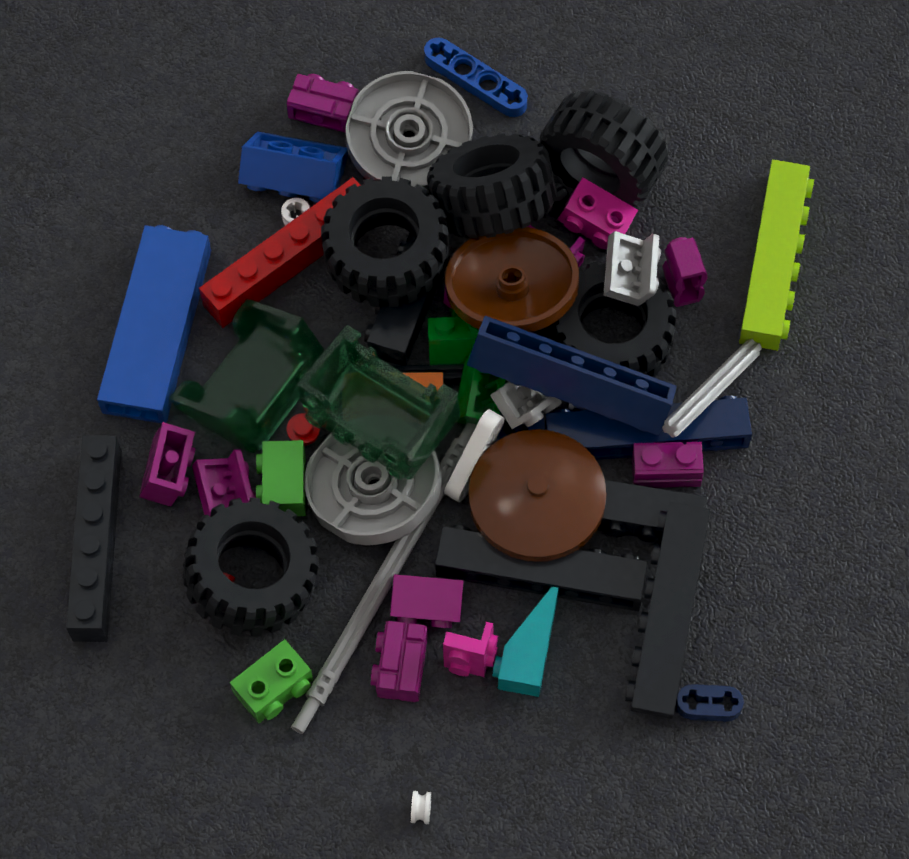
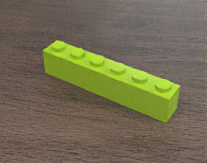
M772 159L739 344H744L748 339H753L756 343H760L762 348L778 351L780 340H787L791 320H785L786 310L792 311L795 291H789L791 281L797 282L800 263L794 262L795 254H802L805 235L799 234L800 225L806 226L810 207L804 206L805 197L811 198L814 179L808 178L810 166Z

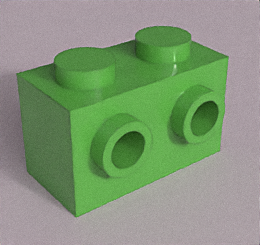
M303 440L262 441V454L256 455L257 474H262V485H256V498H260V503L269 505L270 500L279 503V509L284 512L290 509L297 516H306L304 485L306 453Z
M284 639L230 682L233 694L259 724L264 719L271 720L283 710V704L293 696L299 698L305 694L311 687L313 676L308 665Z

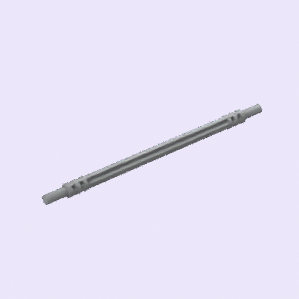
M467 423L459 438H454L450 448H448L440 462L442 485L437 504L414 531L397 539L329 657L318 672L316 679H314L311 688L307 691L305 695L307 700L291 726L296 732L303 734L318 707L324 706L327 701V697L331 694L334 685L339 680L342 671L393 585V574L398 575L443 498L445 487L477 426L476 424Z

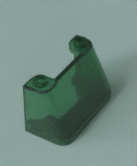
M246 299L233 318V330L239 338L236 345L203 387L196 381L186 380L177 387L169 399L182 413L240 449L255 453L262 449V441L270 439L320 373L326 356L324 348L302 317Z

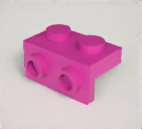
M486 622L481 640L446 632L443 642L444 667L449 668L451 673L459 676H469L470 673L484 677L487 666L494 667L495 658L498 653V647H496L498 636L493 635V623Z

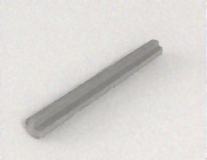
M748 339L664 421L665 425L662 427L664 433H668L671 437H677L760 355L761 344L756 343L753 339Z

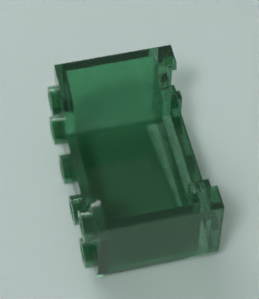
M346 325L297 384L301 398L300 401L306 412L305 418L314 427L319 429L324 427L332 432V436L339 443L345 446L351 444L357 448L359 453L369 462L375 463L377 461L384 465L394 478L410 480L460 419L458 394L444 384L438 391L436 386L431 383L427 388L379 359L376 349L370 346L367 349L360 345L358 339L361 337V333Z

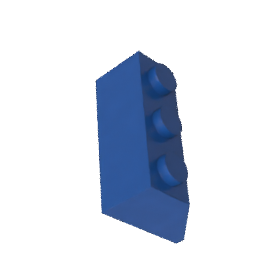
M257 131L242 146L238 183L247 185V188L253 191L271 189L277 190L278 194L282 196L295 197L299 194L309 196L311 201L319 202L340 187L348 158V151L346 147Z

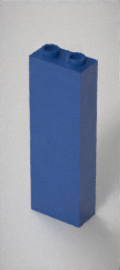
M157 225L155 227L144 226L97 398L103 414L156 423H167L200 297L199 288L203 285L211 254L208 235L195 230L187 232L172 230L164 225Z

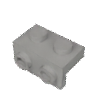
M614 231L608 236L604 296L640 306L655 295L659 286V279L656 277L657 264L661 256L659 235L652 233L645 240H641Z
M509 381L490 395L511 429L522 423L529 427L544 417L541 412L542 410L546 414L562 404L560 399L544 396L538 391L521 385H514Z

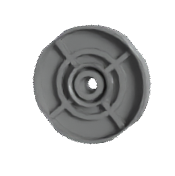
M413 71L386 74L366 85L355 97L346 123L348 154L356 169L365 179L373 178V181L382 180V176H392V181H399L400 178L411 180V186L415 187L419 184L426 188L427 192H429L427 176L431 165L436 162V159L441 154H447L449 149L459 147L462 143L469 140L472 141L473 136L472 117L462 96L444 80ZM406 131H411L415 136L405 137L403 134Z
M381 416L366 417L346 423L329 434L309 459L305 471L304 485L309 505L321 526L346 542L358 545H378L400 539L419 526L437 504L441 491L442 474L436 452L424 434L399 419ZM374 479L379 480V481H378L377 483H375V484H369V482H370L371 480H374Z

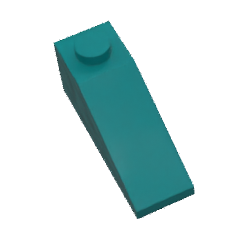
M551 587L505 644L503 656H496L492 677L498 678V690L539 697L558 600V588Z

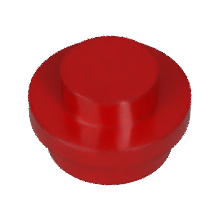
M300 413L289 420L287 435L291 441L303 440L304 446L315 442L319 437L320 424L313 415Z

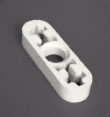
M490 409L482 415L445 487V495L459 503L466 497L469 492V482L473 469L482 454L494 444L503 426L504 417Z

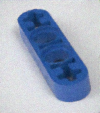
M433 38L424 46V59L430 68L506 116L518 117L525 113L528 95L521 86L446 39ZM441 50L444 51V56L438 54L436 57L433 56V51L435 53H439ZM460 64H466L472 68L471 72L465 75L458 74L454 69ZM484 80H492L497 86L493 90L487 91L480 87V83ZM508 99H519V103L513 102L512 104H508Z

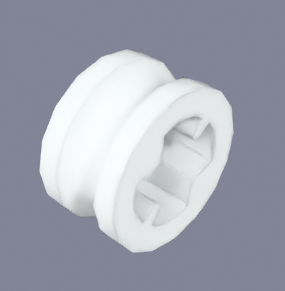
M291 198L283 204L281 214L285 226L294 220V218H291V211L296 213V210H301L304 213L310 208L304 199Z
M413 791L411 823L422 820L424 824H429L431 792L420 795L418 791Z

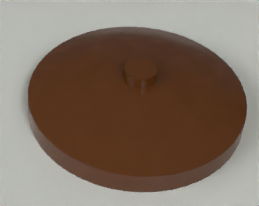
M530 227L518 228L513 233L506 235L502 233L490 238L486 236H480L478 239L471 238L460 246L447 265L445 274L446 293L454 312L463 321L477 329H480L484 316H488L523 330L534 332L553 324L571 308L579 290V269L574 254L560 239L542 230Z
M532 429L519 431L503 437L482 454L471 474L469 506L477 529L493 547L517 559L534 562L550 561L575 552L591 539L604 515L606 484L598 462L582 444L569 436L555 431Z

